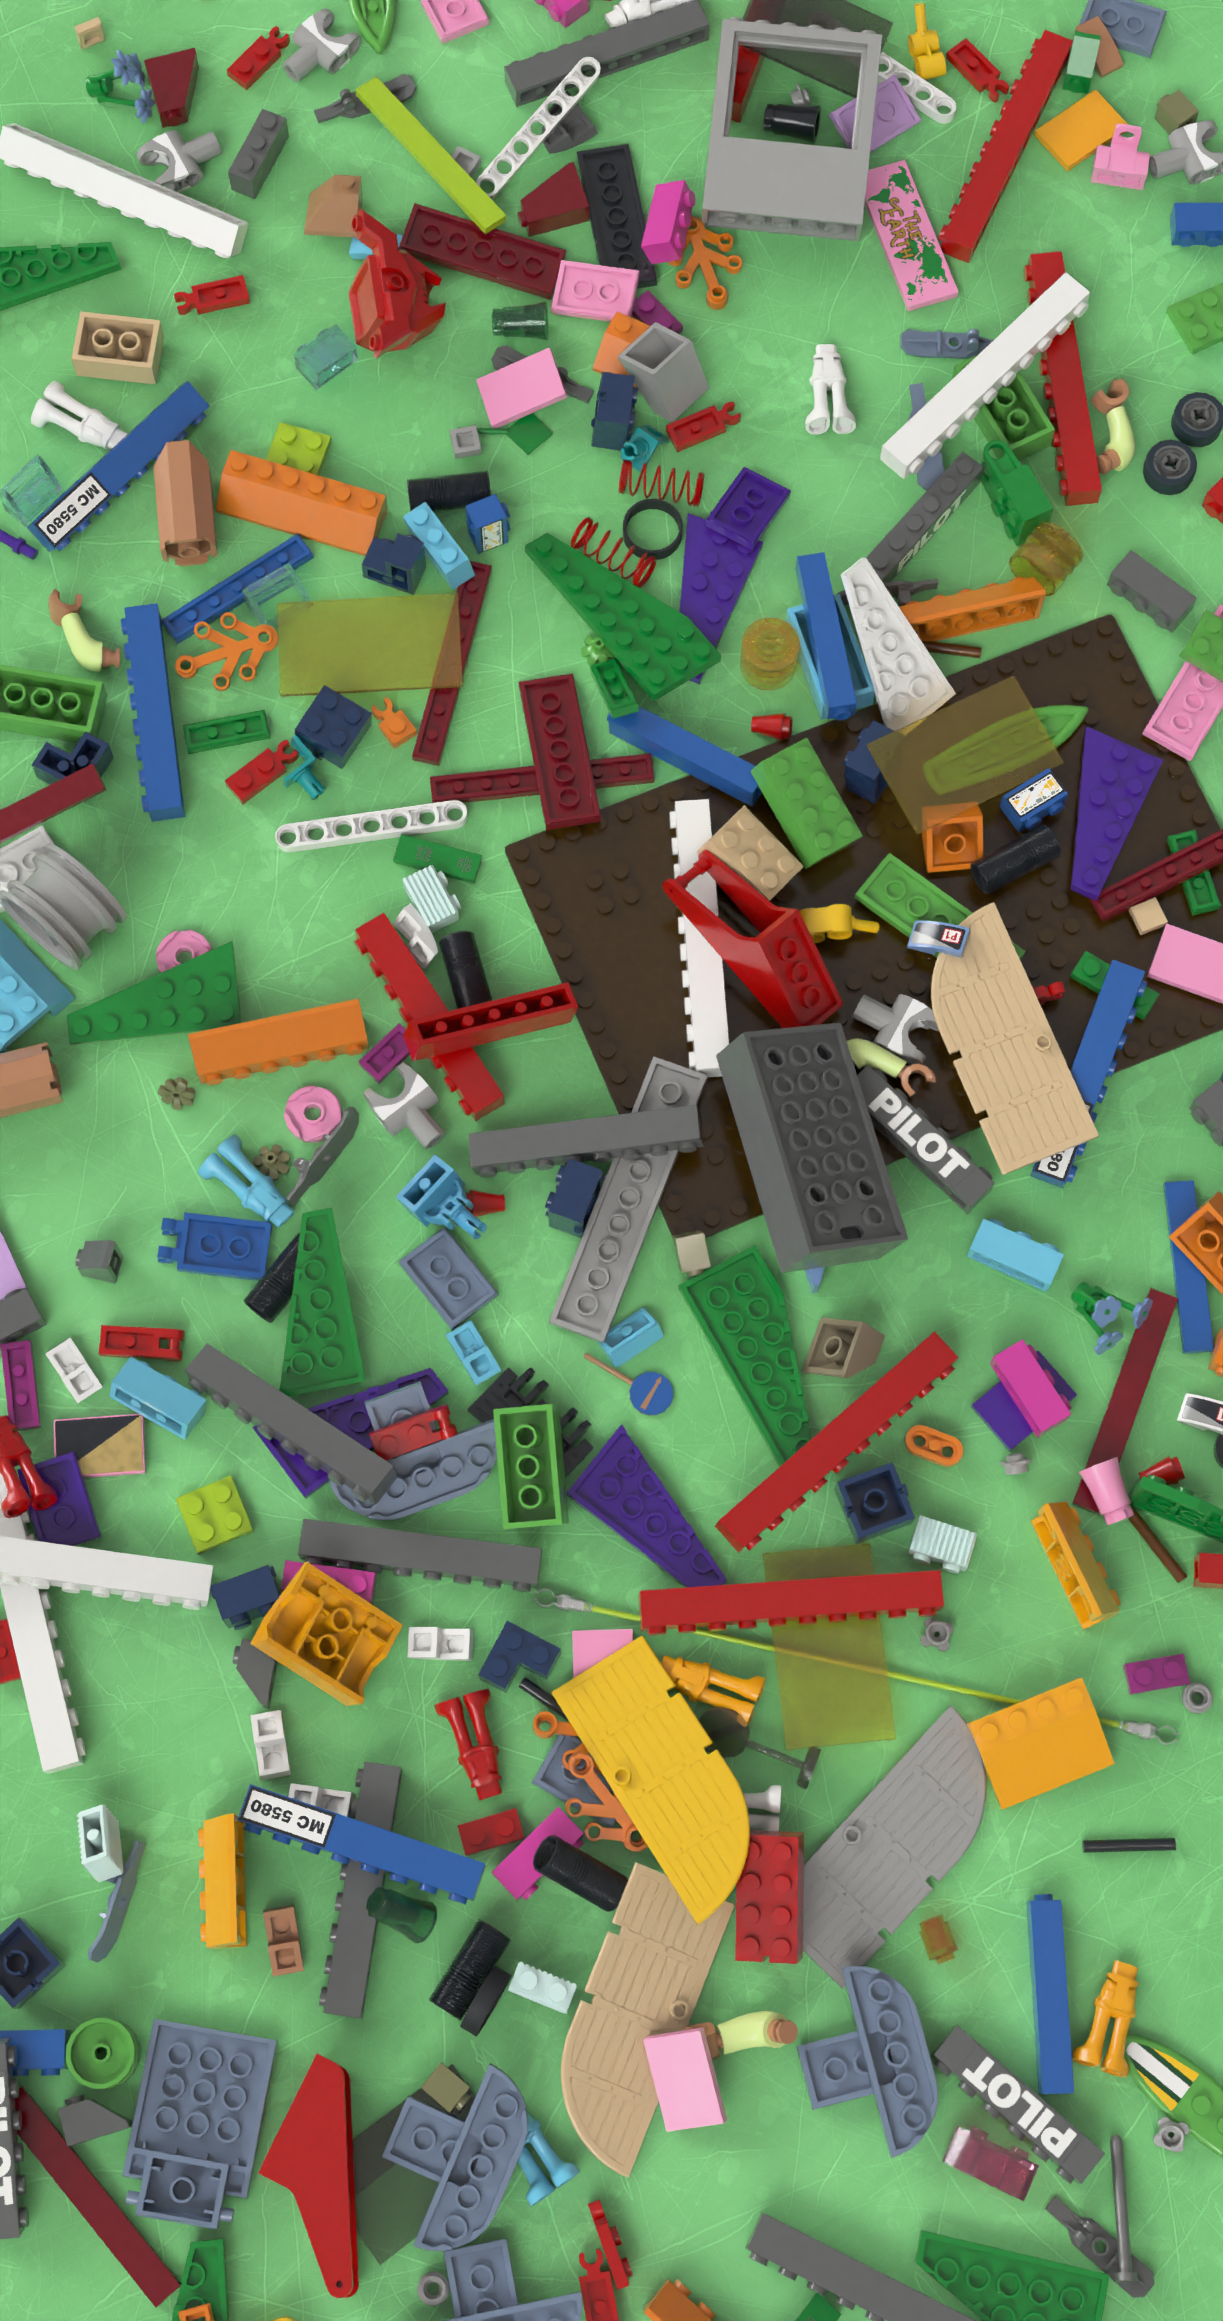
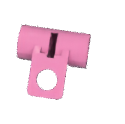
M1116 124L1111 146L1097 145L1091 176L1092 183L1143 190L1148 172L1150 153L1137 151L1142 133L1141 127ZM1131 132L1134 136L1126 138L1121 136L1120 133Z

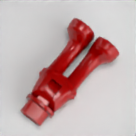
M7 1415L0 1417V1473L7 1488V1496L1 1503V1510L4 1517L15 1518L28 1510L30 1502L34 1510L41 1511L53 1506L57 1502L58 1497L54 1488L45 1483L33 1464L31 1449L18 1432L17 1425L12 1424ZM18 1465L28 1485L29 1495L15 1470V1467Z
M489 1688L463 1695L464 1703L469 1712L477 1738V1746L472 1745L460 1697L434 1705L438 1716L447 1718L451 1725L460 1755L458 1757L459 1764L463 1766L468 1778L472 1782L471 1788H476L479 1801L502 1794L499 1783L502 1777L498 1775L499 1749L493 1743L485 1715V1705L491 1700Z

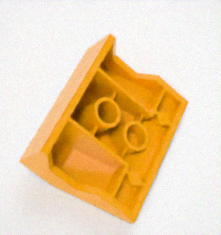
M1067 1502L1043 1505L1038 1511L1039 1516L1031 1520V1523L1082 1629L1084 1630L1115 1616L1120 1612L1118 1608L1121 1605L1119 1597L1114 1589H1109L1105 1581L1107 1573L1102 1563H1096L1092 1555V1551H1094L1093 1544L1087 1534H1082L1078 1526L1081 1524L1077 1511L1074 1507L1070 1508Z
M305 1562L265 1615L250 1644L344 1705H361L365 1700L364 1686L373 1669L387 1657L403 1625L321 1570Z
M1082 1678L1074 1679L966 1723L978 1748L1001 1810L1115 1764L1096 1710Z
M234 1813L205 1820L204 1828L199 1829L198 1832L199 1847H204V1860L199 1861L200 1879H205V1891H200V1909L206 1911V1923H201L200 1934L201 1942H206V1948L209 1949L247 1947L244 1824L238 1821V1816Z

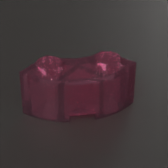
M972 2125L969 2131L957 2126L942 2162L1024 2202L1039 2165L1027 2160L1030 2154L1015 2146H1012L1011 2150L1003 2148L987 2140L989 2135L987 2132Z

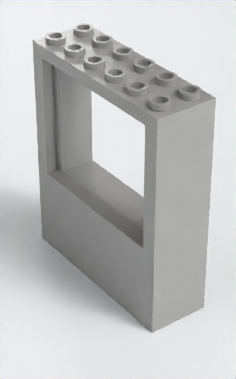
M738 17L722 20L702 208V223H704V226L860 241L881 53V34H877L872 30H863L861 33L850 32L849 29L842 27L830 30L824 29L819 25L799 27L791 22H785L781 25L771 24L767 20L747 22ZM739 45L861 57L851 149L729 137Z

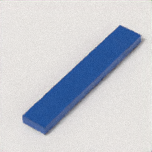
M297 533L162 619V625L178 645L195 634L194 627L198 622L203 621L211 624L224 613L230 612L313 559V553Z
M1194 1180L1165 1182L1163 1185L1169 1236L1197 1211ZM1170 1239L1183 1354L1212 1352L1214 1347L1205 1275Z

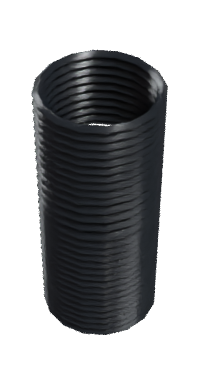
M487 470L475 473L467 472V474L435 476V479L433 476L432 478L407 479L410 511L424 502L427 503L433 512H436V509L438 512L439 510L445 511L446 509H464L466 505L491 496Z
M1042 825L971 862V873L981 891L989 894L1021 878L1026 873L1032 872V870L1038 869L1040 866L1057 859V857H1060L1061 849L1051 829L1046 825Z
M458 931L443 937L439 945L457 1009L492 1001L474 933Z
M300 1233L295 1235L293 1240L286 1246V1249L278 1256L279 1258L265 1272L263 1278H260L255 1287L251 1289V1292L243 1299L244 1303L252 1311L269 1323H273L282 1309L291 1301Z
M556 1835L548 1836L541 1842L533 1858L535 1871L588 1900L590 1903L607 1912L613 1911L618 1907L628 1882L627 1877L569 1844L567 1841Z
M478 1919V1922L474 1925L475 1927H473V1930L469 1933L470 1935H468L463 1946L459 1949L458 1954L454 1957L455 1960H452L453 1962L449 1965L448 1972H445V1975L442 1976L443 1979L437 1984L438 1987H435L436 1989L430 1995L431 1998H429V2001L460 2021L466 2015L465 2012H467L477 1995L478 1989L481 1988L480 1986H482L493 1967L498 1963L497 1961H499L501 1955H503L502 1953L508 1947L509 1942H511L509 1937L481 1919Z

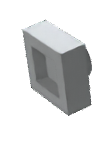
M459 146L451 156L471 178L482 163L481 156Z
M476 425L449 430L455 459L482 454Z

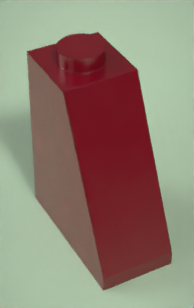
M195 48L144 60L162 128L174 127L188 122L199 71Z
M574 162L565 165L521 199V211L517 212L520 227L526 228L528 237L589 221V204Z

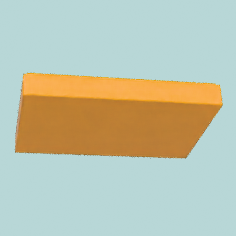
M1095 89L1036 129L1034 136L1068 172L1096 153L1097 145L1106 146L1112 142L1116 124H1128Z

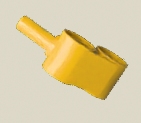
M916 3L914 7L917 30L915 34L908 36L909 52L914 60L916 74L924 80L945 76L946 61L943 53L939 52L938 34L935 29H927L925 3Z
M834 904L822 908H806L799 911L814 943L824 941L826 932L828 938L841 940L850 938L853 930L877 933L879 930L878 922L855 919L852 915L851 907L845 904Z

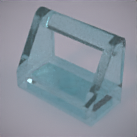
M37 454L0 490V497L5 511L23 526H26L62 491V487L43 458ZM35 471H37V473L12 497L11 495H12Z
M290 563L242 589L244 601L259 624L270 625L274 629L314 607ZM293 586L302 601L267 621L259 605Z

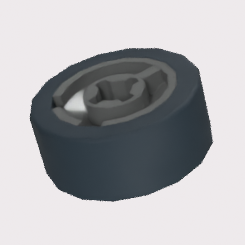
M1194 392L1187 394L1179 400L1172 415L1171 428L1174 435L1180 442L1190 447L1210 445L1218 438L1223 428L1222 404L1214 396L1207 393Z
M1160 441L1150 449L1146 456L1143 467L1145 482L1152 490L1160 494L1174 495L1183 492L1189 487L1196 473L1197 460L1195 453L1188 445L1180 441Z

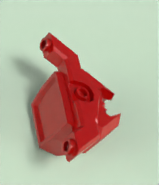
M360 208L352 218L351 228L353 232H356V238L372 249L373 255H368L364 260L348 294L356 344L374 352V357L377 359L386 352L407 349L432 333L444 317L446 302L435 306L429 305L430 292L435 285H440L442 278L406 250H399L397 234Z

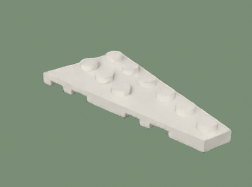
M860 558L841 574L842 582L884 726L905 737L956 693L867 558Z

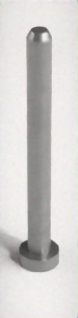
M1114 2135L1110 2138L1119 2260V2273H1115V2282H1137V2272H1132L1123 2141L1119 2135Z

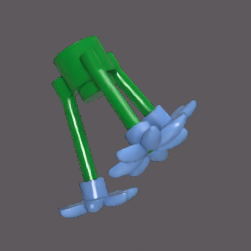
M118 50V59H111L115 65L114 69L86 78L87 92L90 97H97L98 103L110 102L135 107L138 110L136 117H141V121L144 124L147 117H152L150 107L155 103L151 99V89L147 91L141 89V99L136 100L108 96L109 92L113 91L112 80L122 78L124 86L128 84V81L132 83L137 81L138 85H141L142 88L145 87V74L141 70L142 62L139 61L137 54L132 53V56L126 54L124 57L123 53Z

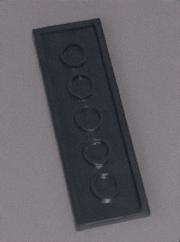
M629 144L578 151L577 160L583 190L589 204V219L599 265L639 270L640 277L637 289L657 286L654 264H651L641 247L646 225Z

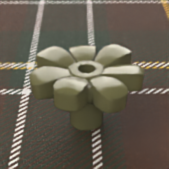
M179 1077L175 1081L167 1079L165 1085H160L158 1094L162 1096L161 1100L165 1104L173 1102L172 1108L181 1110L183 1104L185 1106L193 1104L195 1090L187 1088L188 1082Z
M273 1145L271 1150L267 1146H263L259 1150L261 1157L256 1156L253 1161L256 1167H260L258 1170L265 1176L269 1174L273 1181L279 1179V1172L287 1175L290 1171L289 1166L284 1163L289 1162L291 1158L288 1152L281 1153L282 1148L279 1145Z

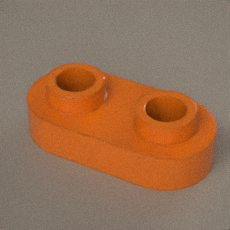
M916 1425L909 1429L905 1436L906 1449L912 1455L943 1467H952L962 1458L963 1446L957 1438L924 1425ZM920 1437L924 1440L925 1444L917 1446L914 1443V1439ZM942 1449H951L952 1456L945 1457L942 1454Z

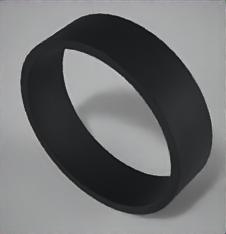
M646 499L634 504L625 514L623 520V540L628 549L635 545L633 552L635 556L641 558L647 552L646 559L653 556L654 558L656 557V560H661L673 554L681 543L683 531L682 518L677 509L670 503L660 499ZM648 509H657L668 513L678 525L679 533L672 544L660 550H646L637 546L631 541L626 531L627 524L634 515Z
M497 1966L493 1967L460 2025L461 2028L476 2037L478 2036L496 2007L512 1975Z

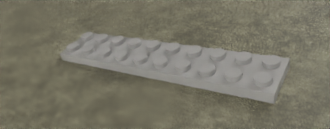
M653 1056L631 1113L698 1105L708 1076ZM679 1150L668 1151V1154L663 1156H652L650 1153L641 1154L638 1158L631 1160L622 1159V1157L613 1158L550 1317L549 1323L551 1325L601 1343L606 1341Z

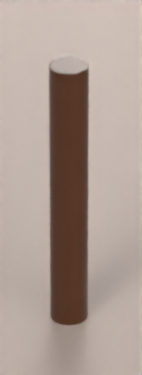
M922 641L928 652L980 658L981 647Z
M1131 1504L1134 1515L1128 1517V1520L1176 1582L1180 1583L1187 1575Z

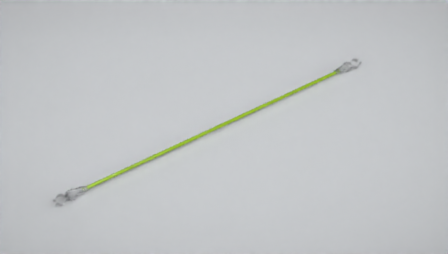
M547 1588L541 1589L539 1592L535 1591L537 1594H539L541 1591L547 1590L550 1591L554 1596V1593ZM559 1593L558 1596H554V1598H557V1603L552 1602L547 1606L541 1605L537 1600L541 1607H550L552 1604H555L557 1609L566 1612L573 1610L591 1613L593 1611L640 1622L639 1615L594 1606L586 1600L574 1598L571 1594ZM696 1628V1632L692 1633L1008 1704L1023 1701ZM1098 1717L1100 1724L1117 1727L1125 1733L1137 1735L1140 1739L1153 1740L1157 1737L1158 1741L1163 1745L1171 1743L1162 1742L1159 1736H1155L1156 1731L1166 1727L1171 1729L1174 1735L1180 1734H1176L1175 1730L1170 1726H1163L1157 1729L1156 1725L1145 1721L1138 1723L1119 1720L1118 1722Z

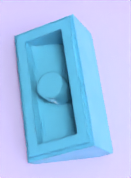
M643 1307L611 1328L604 1343L598 1342V1344L617 1368L660 1340L664 1334L659 1323Z

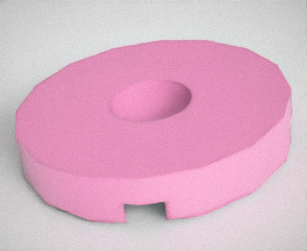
M193 930L171 932L162 939L157 948L156 961L160 973L182 964L177 961V957L181 952H190L193 959L211 951L210 943L203 935Z
M306 1086L298 1089L289 1097L285 1107L284 1118L288 1130L297 1139L309 1143H318L325 1140L324 1134L331 1135L342 1118V1109L338 1098L330 1090L317 1086ZM310 1108H318L321 1111V1116L317 1120L311 1121L305 1117L306 1111Z

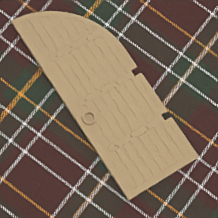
M992 902L978 909L959 924V926L970 928V934L962 958L939 953L932 975L931 1002L937 1027L949 1054L960 1051L962 1058L954 1060L953 1064L975 1114L986 1110L988 1117L980 1120L979 1123L1001 1173L1005 1175L1098 1138L1099 1135L997 907Z
M637 1862L634 1864L612 1923L621 1926L618 1935L610 1931L607 1932L584 1990L586 1993L593 1994L591 2004L580 2000L566 2036L561 2062L563 2098L574 2129L585 2146L597 2159L613 2171L627 2178L630 2176L659 2101L643 2039L651 2035L683 2031L684 2027L688 2026L735 1905L724 1901L710 1917L697 1925L668 1877Z

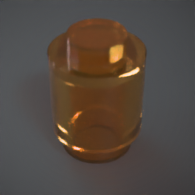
M940 1915L919 1923L922 1930L919 1934L929 1960H936L939 1965L955 1959L953 1953L959 1949L948 1921L945 1922L943 1916Z

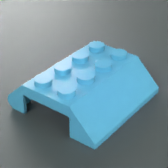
M0 919L1 1054L9 1052L7 1047L47 1012L55 1017L73 1002L75 997Z

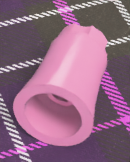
M1118 1457L1079 1472L1089 1488L1100 1514L1104 1516L1107 1526L1134 1515L1129 1505L1131 1500L1121 1475Z

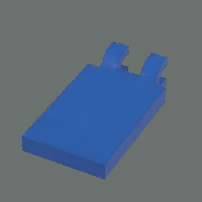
M186 1212L184 1213L183 1221L163 1218L162 1235H177L176 1248L159 1246L158 1263H177V1271L259 1281L266 1272L272 1223Z

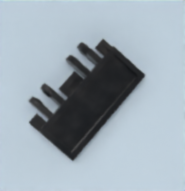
M508 1367L468 1408V1412L480 1423L494 1419L493 1409L530 1406L546 1390L549 1384L542 1380L524 1398L519 1391L534 1377L535 1371L530 1367L509 1386L518 1375ZM541 1399L536 1405H543L547 1403L543 1399ZM574 1407L560 1419L561 1431L576 1418L578 1411ZM588 1420L582 1422L568 1438L561 1433L565 1479L594 1449L586 1439L576 1448L573 1446L592 1425Z

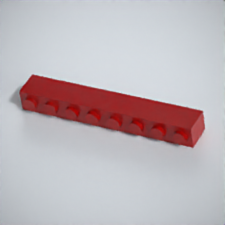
M385 913L378 915L355 929L357 938L354 941L355 946L362 956L367 954L371 960V963H369L371 971L376 978L382 977L386 983L383 988L390 1000L396 999L401 1006L398 1011L406 1024L410 1020L448 1011ZM473 1047L429 1057L436 1070L441 1068L446 1077L443 1080L451 1093L457 1092L461 1099L458 1103L466 1116L471 1114L475 1122L505 1104L503 1093Z

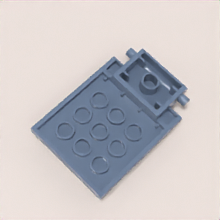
M154 2019L122 2174L123 2177L142 2180L140 2192L128 2190L126 2196L127 2204L137 2205V2216L218 2230L221 2220L232 2222L234 2209L223 2207L225 2196L248 2198L277 2040Z

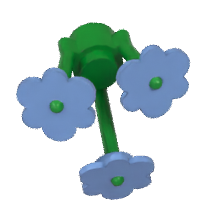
M1087 1282L1080 1283L1071 1295V1300L1078 1305L1076 1310L1085 1317L1100 1337L1097 1340L1098 1345L1094 1348L1097 1355H1101L1106 1350L1113 1348L1123 1338L1122 1333L1118 1331L1112 1334L1111 1332L1104 1333L1101 1329L1109 1321L1112 1322L1116 1319V1313L1120 1310L1121 1306L1133 1312V1324L1136 1329H1139L1147 1319L1153 1303L1152 1300L1146 1298L1143 1303L1138 1302L1135 1306L1105 1292L1097 1285L1092 1287Z

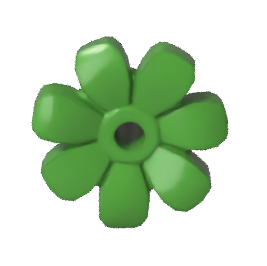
M597 635L595 639L592 636L585 638L586 647H582L581 654L583 657H588L587 663L589 665H594L597 661L599 663L608 661V658L615 659V656Z

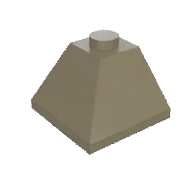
M821 1317L802 1372L850 1378L876 1363L885 1336L865 1322Z

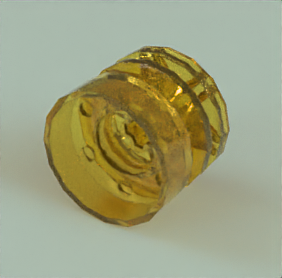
M1041 522L1027 536L1026 542L1021 544L1010 557L1009 565L1016 578L1024 577L1026 579L1034 577L1045 589L1046 596L1050 597L1058 591L1065 582L1066 577L1072 574L1074 568L1081 563L1083 552L1077 541L1067 531L1053 523Z
M763 618L755 621L746 629L742 637L740 670L744 679L751 686L761 690H776L784 687L793 679L797 670L800 640L796 630L788 622L778 618Z

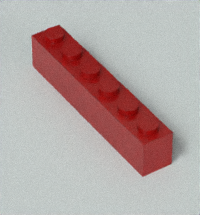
M567 982L410 1020L403 1038L412 1060L416 1061L570 1023L578 1009V1005Z

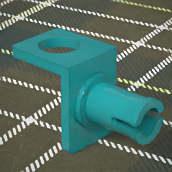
M651 425L637 426L629 442L624 444V448H621V459L631 460L632 467L641 472L643 464L645 462L646 465L648 464L657 446L668 443L669 438Z
M294 735L291 738V745L305 762L284 778L283 785L288 788L294 782H299L311 796V799L315 800L318 798V794L322 795L325 792L326 787L311 772V769L315 766L316 758L300 739Z

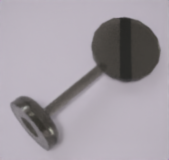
M716 1707L702 1714L699 1722L713 1742L704 1748L705 1751L711 1753L718 1749L723 1758L735 1757L743 1752L745 1747H748L800 1768L797 1785L800 1788L807 1789L821 1749L811 1747L807 1751L803 1762L749 1740L750 1730L748 1723L733 1709Z

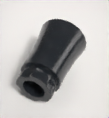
M767 104L764 113L763 130L815 143L820 124L821 106Z

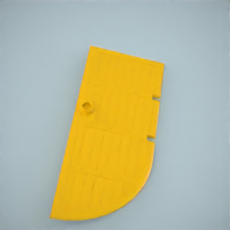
M640 1636L551 1693L693 1919L699 1925L710 1917L728 1898L742 1873L750 1840L748 1808L736 1777L718 1749L708 1755L705 1752L704 1748L713 1742L682 1694L677 1693L671 1698L667 1692L676 1685L644 1636Z

